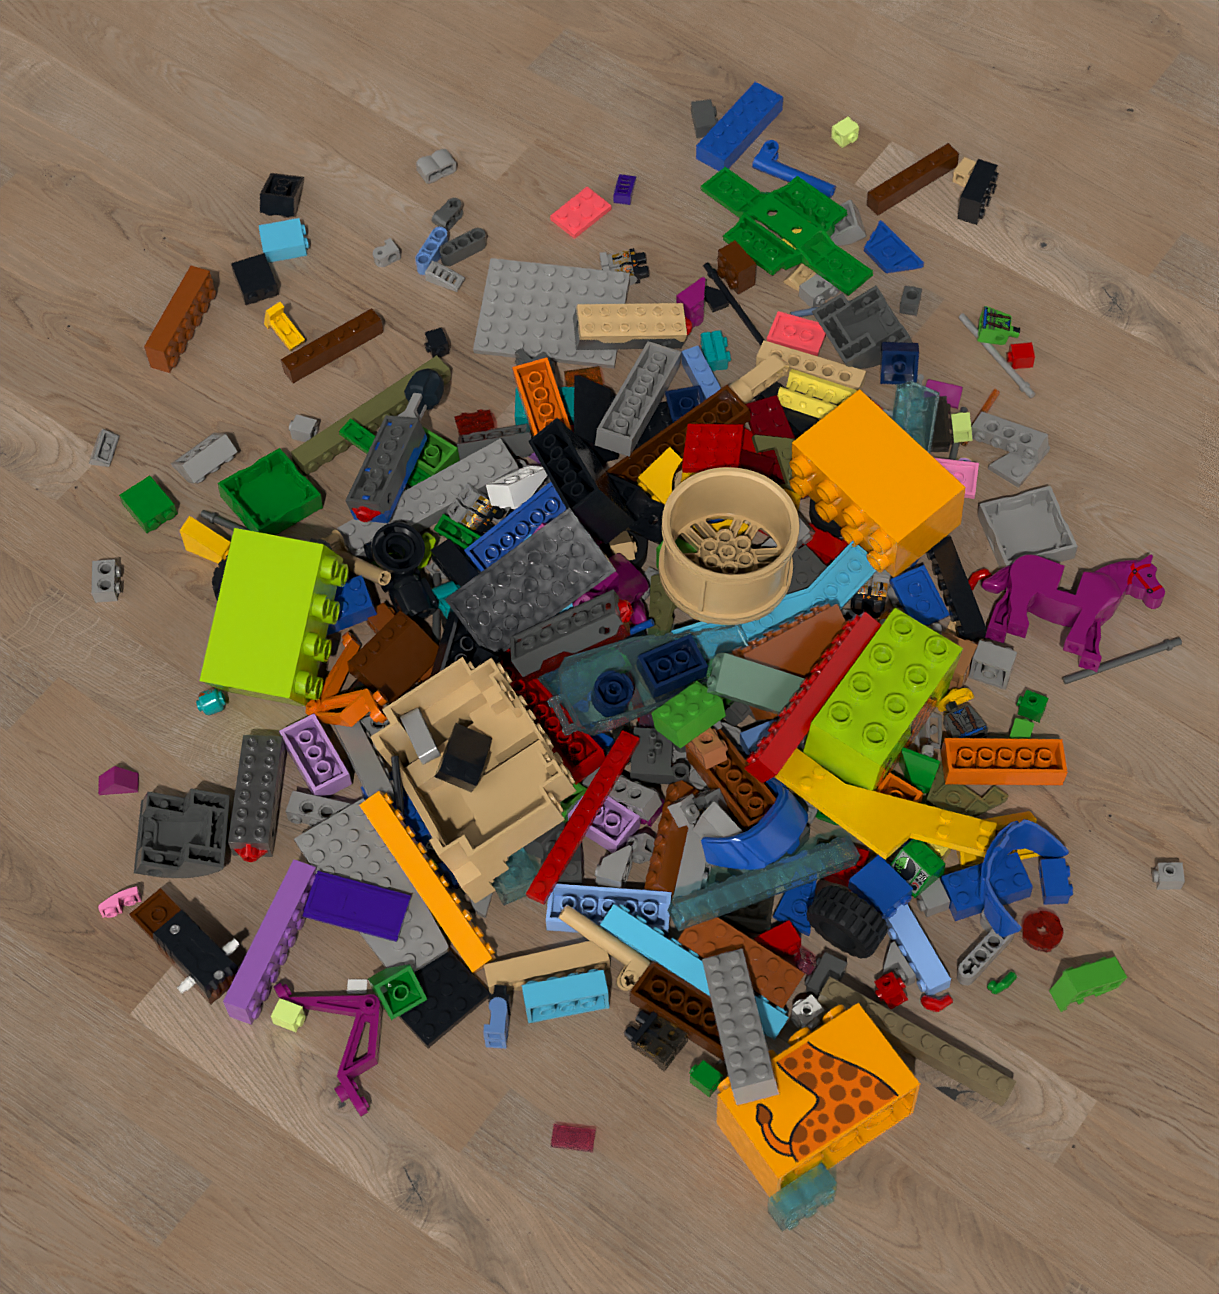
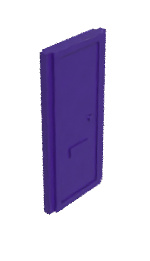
M317 871L302 916L397 942L410 904L411 895Z

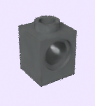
M914 286L904 287L899 313L917 316L922 296L921 288Z
M732 700L724 708L726 714L724 719L730 725L736 726L743 722L752 710L749 705Z

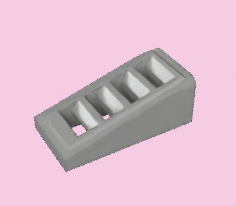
M432 261L425 271L426 281L458 292L465 280V277L435 261Z

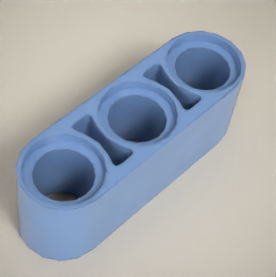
M444 227L434 228L417 253L415 260L419 274L425 275V271L432 261L438 262L441 258L440 247L448 242L447 230Z

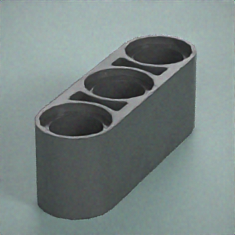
M474 228L441 245L440 257L442 264L452 266L485 249V231L481 228Z

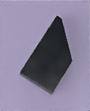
M705 285V300L712 312L729 307V302L722 290Z

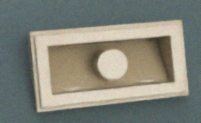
M801 263L783 282L799 291V285L813 277L816 273Z

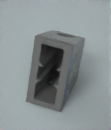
M956 701L946 705L945 708L948 713L944 716L943 724L948 738H985L987 736L988 726L971 706L967 705L959 708Z

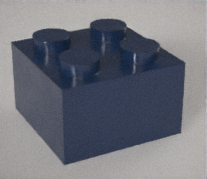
M882 342L880 384L917 385L918 343Z

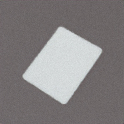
M348 979L347 994H366L367 979Z

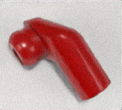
M986 568L973 572L968 579L971 589L974 590L979 580L991 577L992 573Z
M948 994L940 999L928 995L921 998L923 1007L936 1013L953 1003Z

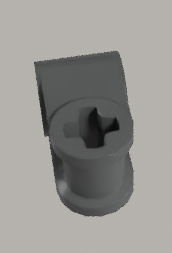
M458 198L447 200L432 216V223L438 227H444L447 231L451 230L463 217L461 201Z

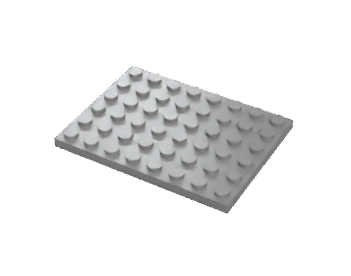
M491 258L473 353L516 358L515 352L521 348L531 359L544 352L553 362L615 369L618 349L576 350L573 316L577 304H626L630 273Z

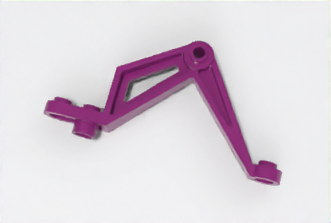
M281 983L273 986L279 998L302 1006L303 1009L355 1017L337 1073L340 1085L336 1086L334 1090L341 1102L350 1099L360 1117L367 1114V1108L370 1106L364 1096H358L356 1091L359 1088L353 1079L378 1064L382 1006L378 997L372 994L360 996L289 997L292 994L286 984L282 986ZM365 1023H370L367 1055L354 1062Z

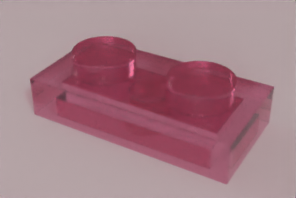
M554 1124L551 1147L593 1153L596 1130Z

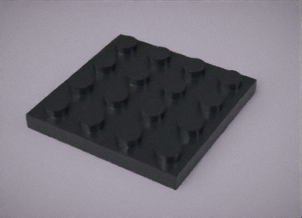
M448 950L444 955L414 972L427 1000L398 1017L427 1048H430L485 1002L490 992Z

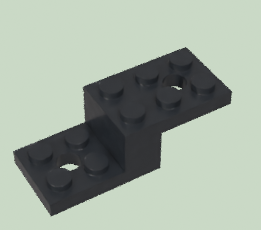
M607 473L635 520L626 530L660 545L663 541L662 516L665 505L650 499L639 486ZM658 519L657 523L652 525V522Z

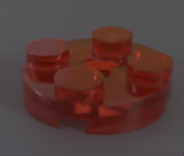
M1049 911L1029 914L1022 926V940L1032 949L1046 953L1051 952L1060 944L1064 934L1060 919ZM1045 927L1048 934L1041 935L1037 929Z

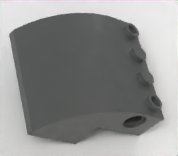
M877 285L849 302L844 294L841 293L812 311L844 364L848 367L864 369L880 365L882 342L913 343L910 335L887 304Z
M192 788L185 798L147 792L140 804L134 873L161 878H194L223 870L230 795Z

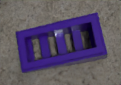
M619 174L614 190L613 203L631 205L636 176Z

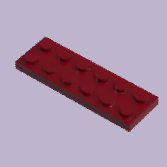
M777 395L745 404L750 411L751 420L748 424L753 436L763 435L795 439ZM775 450L760 452L762 456L776 459L771 480L778 485L785 484Z

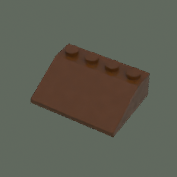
M399 611L347 662L349 672L374 693L380 690L388 699L387 703L391 704L402 697L434 665L439 646L411 618Z

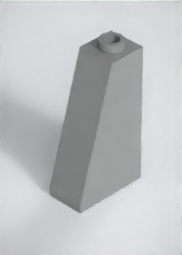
M714 801L703 812L692 830L701 838H724L743 833ZM760 869L739 870L749 877L753 872L757 874Z

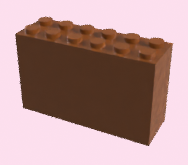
M818 604L811 607L810 612L796 615L794 617L795 620L791 622L786 621L778 625L779 629H771L763 633L764 637L760 639L758 637L747 642V646L733 649V654L731 655L804 679L806 677L809 678L812 674L810 670L816 663L822 661L821 655L827 648L830 649L832 647L831 641L837 634L843 632L841 628L846 621L838 604ZM749 706L755 720L773 719L778 716L777 714Z

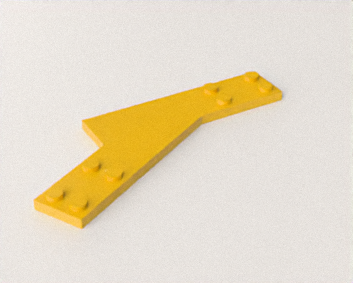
M798 748L795 749L779 773L774 776L885 860L909 838L984 858L994 840L997 823L845 784Z

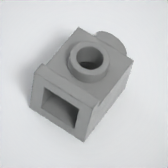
M693 794L681 797L668 806L678 828L685 825L689 828V824L695 825L698 821L697 818L701 816L692 800Z

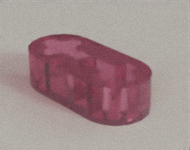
M800 948L794 957L795 965L803 973L811 975L817 966L816 958L809 951Z

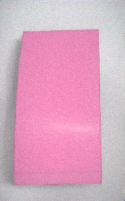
M137 886L123 890L103 901L98 906L102 917H115L117 914L123 913L122 906H132L141 902V895Z

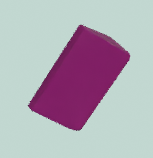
M928 379L922 400L958 409L963 387Z

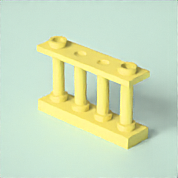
M791 369L786 385L788 389L780 387L778 398L781 406L822 419L838 407L830 402L840 405L858 390Z

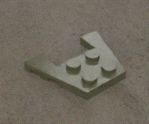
M754 435L752 441L756 453L775 450L785 484L779 486L782 489L786 488L794 492L789 483L792 479V469L789 462L792 460V442L796 439Z
M941 762L925 803L936 808L977 817L1006 802L1009 796L996 786H993L981 798L964 785L945 784Z

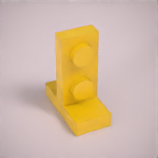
M281 302L266 310L264 325L267 329L272 328L290 352L305 342L303 336L285 315L284 306Z

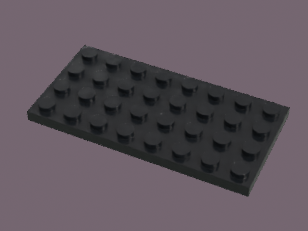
M569 507L453 592L445 600L482 649L500 656L511 648V636L552 618L613 574L616 569Z

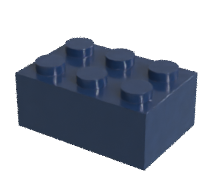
M691 634L637 656L636 667L653 699L704 678L707 675L708 665Z

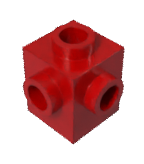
M893 972L882 975L878 980L874 981L878 988L875 990V993L880 1001L885 1000L890 1010L908 1000L903 991L906 988L901 977L896 978Z

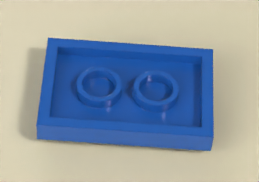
M925 565L901 574L889 581L905 614L925 626L949 617L950 614Z

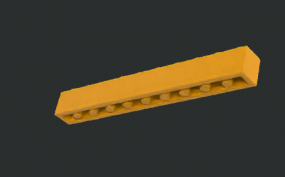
M381 791L376 792L359 806L472 973L478 972L485 964H489L496 959L494 948L489 942L486 944L482 938L484 936L482 930L478 926L473 925L471 922L473 918L468 910L462 909L459 904L461 902L460 898L455 892L452 893L450 891L448 880L443 875H439L437 872L438 866L434 860H429L426 856V848L421 842L418 843L416 841L414 830L410 826L405 825L403 814L399 809L395 810L392 806L393 800L388 793L384 794Z

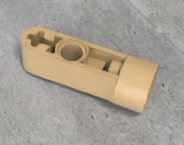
M773 354L743 377L731 383L729 387L744 404H747L755 396L782 378L789 371L790 366L779 355Z

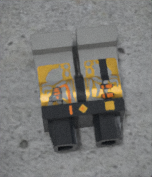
M629 249V251H621L609 255L606 252L599 253L602 270L630 273L629 285L634 283L640 284V279L649 277L648 266L638 267V265L646 264L645 252L635 253L634 249Z
M468 483L459 493V499L456 498L446 511L452 520L466 525L479 534L482 532L486 533L493 528L494 525L490 522L493 517L499 520L504 515L503 510L499 506H491L489 496ZM459 506L456 512H454L455 507Z
M886 570L881 573L877 571L873 575L872 587H869V579L851 598L850 607H852L855 615H861L863 609L871 610L870 616L880 618L882 611L884 612L890 581V574Z

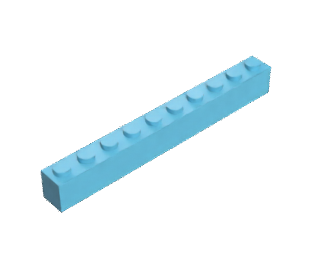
M613 904L600 927L651 961L656 962L710 996L703 962L698 959L699 955L690 949L688 951L682 949V944L673 938L670 940L663 936L664 932L657 927L651 929L646 925L647 921L637 915L634 918L628 914L630 910L619 904L617 907ZM759 994L755 996L764 1034L775 1040L789 1017L786 1016L787 1012L779 1006L772 1007L768 1004L769 1000Z

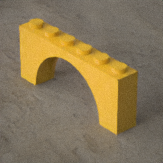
M669 447L637 478V486L644 492L647 491L652 496L650 499L665 505L672 493L674 473L682 464L683 459ZM727 519L709 525L717 533L721 529L729 530L733 520ZM743 523L736 537L746 532L749 526ZM694 526L691 527L703 540L705 539Z

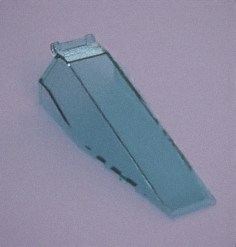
M738 624L703 628L700 631L694 632L687 630L678 634L671 632L662 636L632 637L565 657L558 669L560 695L551 697L547 702L558 717L565 736L575 731L592 736L610 731L656 710L694 683H689L653 699L636 667L637 656L691 634L708 665L706 677L697 680L704 686L711 676L713 669L712 661L716 654L727 653L731 655L733 654V649L748 645L749 639L743 628ZM612 670L620 674L623 673L630 678L633 684V696L629 706L619 715L604 717L594 708L591 702V692L598 676L606 671ZM560 703H564L573 721L572 724L567 720Z

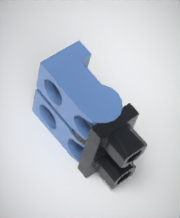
M494 985V993L488 996L491 1019L490 1024H484L485 1045L488 1048L507 1049L508 1015H511L512 1010L510 995L507 994L506 985Z

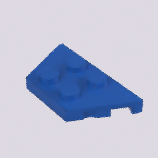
M880 220L876 230L871 234L870 240L864 246V252L885 273L923 268L924 262Z

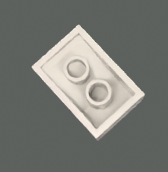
M527 465L485 484L491 506H499L500 508L511 507V509L521 506L522 503L532 497L547 477L542 466Z

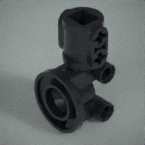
M389 523L382 526L375 533L373 540L364 544V552L369 560L374 559L382 569L391 574L390 582L385 586L381 585V588L385 593L389 592L390 600L396 612L401 611L415 623L430 617L438 609L437 599L425 577L421 578L418 569L425 554L423 538L417 530L404 523ZM397 552L402 559H395L388 553Z

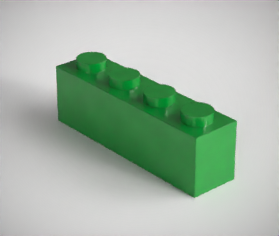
M444 514L433 529L439 535L450 539L452 543H456L464 550L481 537Z

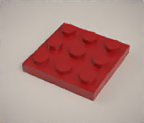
M688 424L682 472L699 473L713 468H739L744 432L743 425Z

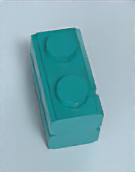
M721 330L701 333L700 344L702 353L712 372L726 370L728 362H731L730 352L725 349L728 347L727 338L723 337Z

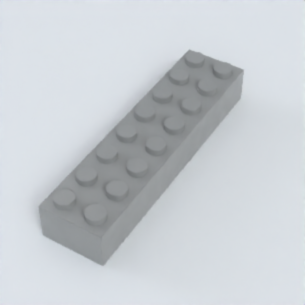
M650 341L646 343L597 428L596 446L630 457L662 400L665 391H667L679 369L681 351Z
M743 949L702 959L736 1105L779 1095Z

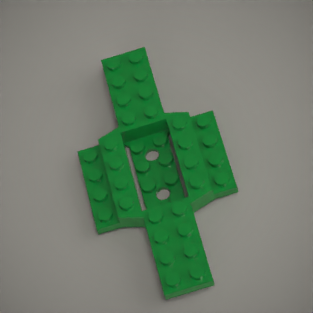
M724 167L700 186L702 192L740 218L736 225L723 235V240L728 244L736 240L754 262L773 276L781 268L787 270L803 263L847 296L873 276V270L837 246L830 238L835 231V224L847 216V210L799 176L795 177L787 185L772 192H761L730 169ZM769 211H777V214L774 216H770L767 213ZM755 220L762 222L764 225H766V226L768 227V229L773 230V231L776 232L778 235H780L781 238H783V239L787 240L788 242H790L793 247H791L790 245H788L786 242H784L783 240H781L779 237H777L776 235H774L772 232H770L769 230H767L765 227H763L762 225H760V224H759L758 222H756ZM794 228H796V229L801 228V229H802V231H801L800 233H793V232H792V230H793Z

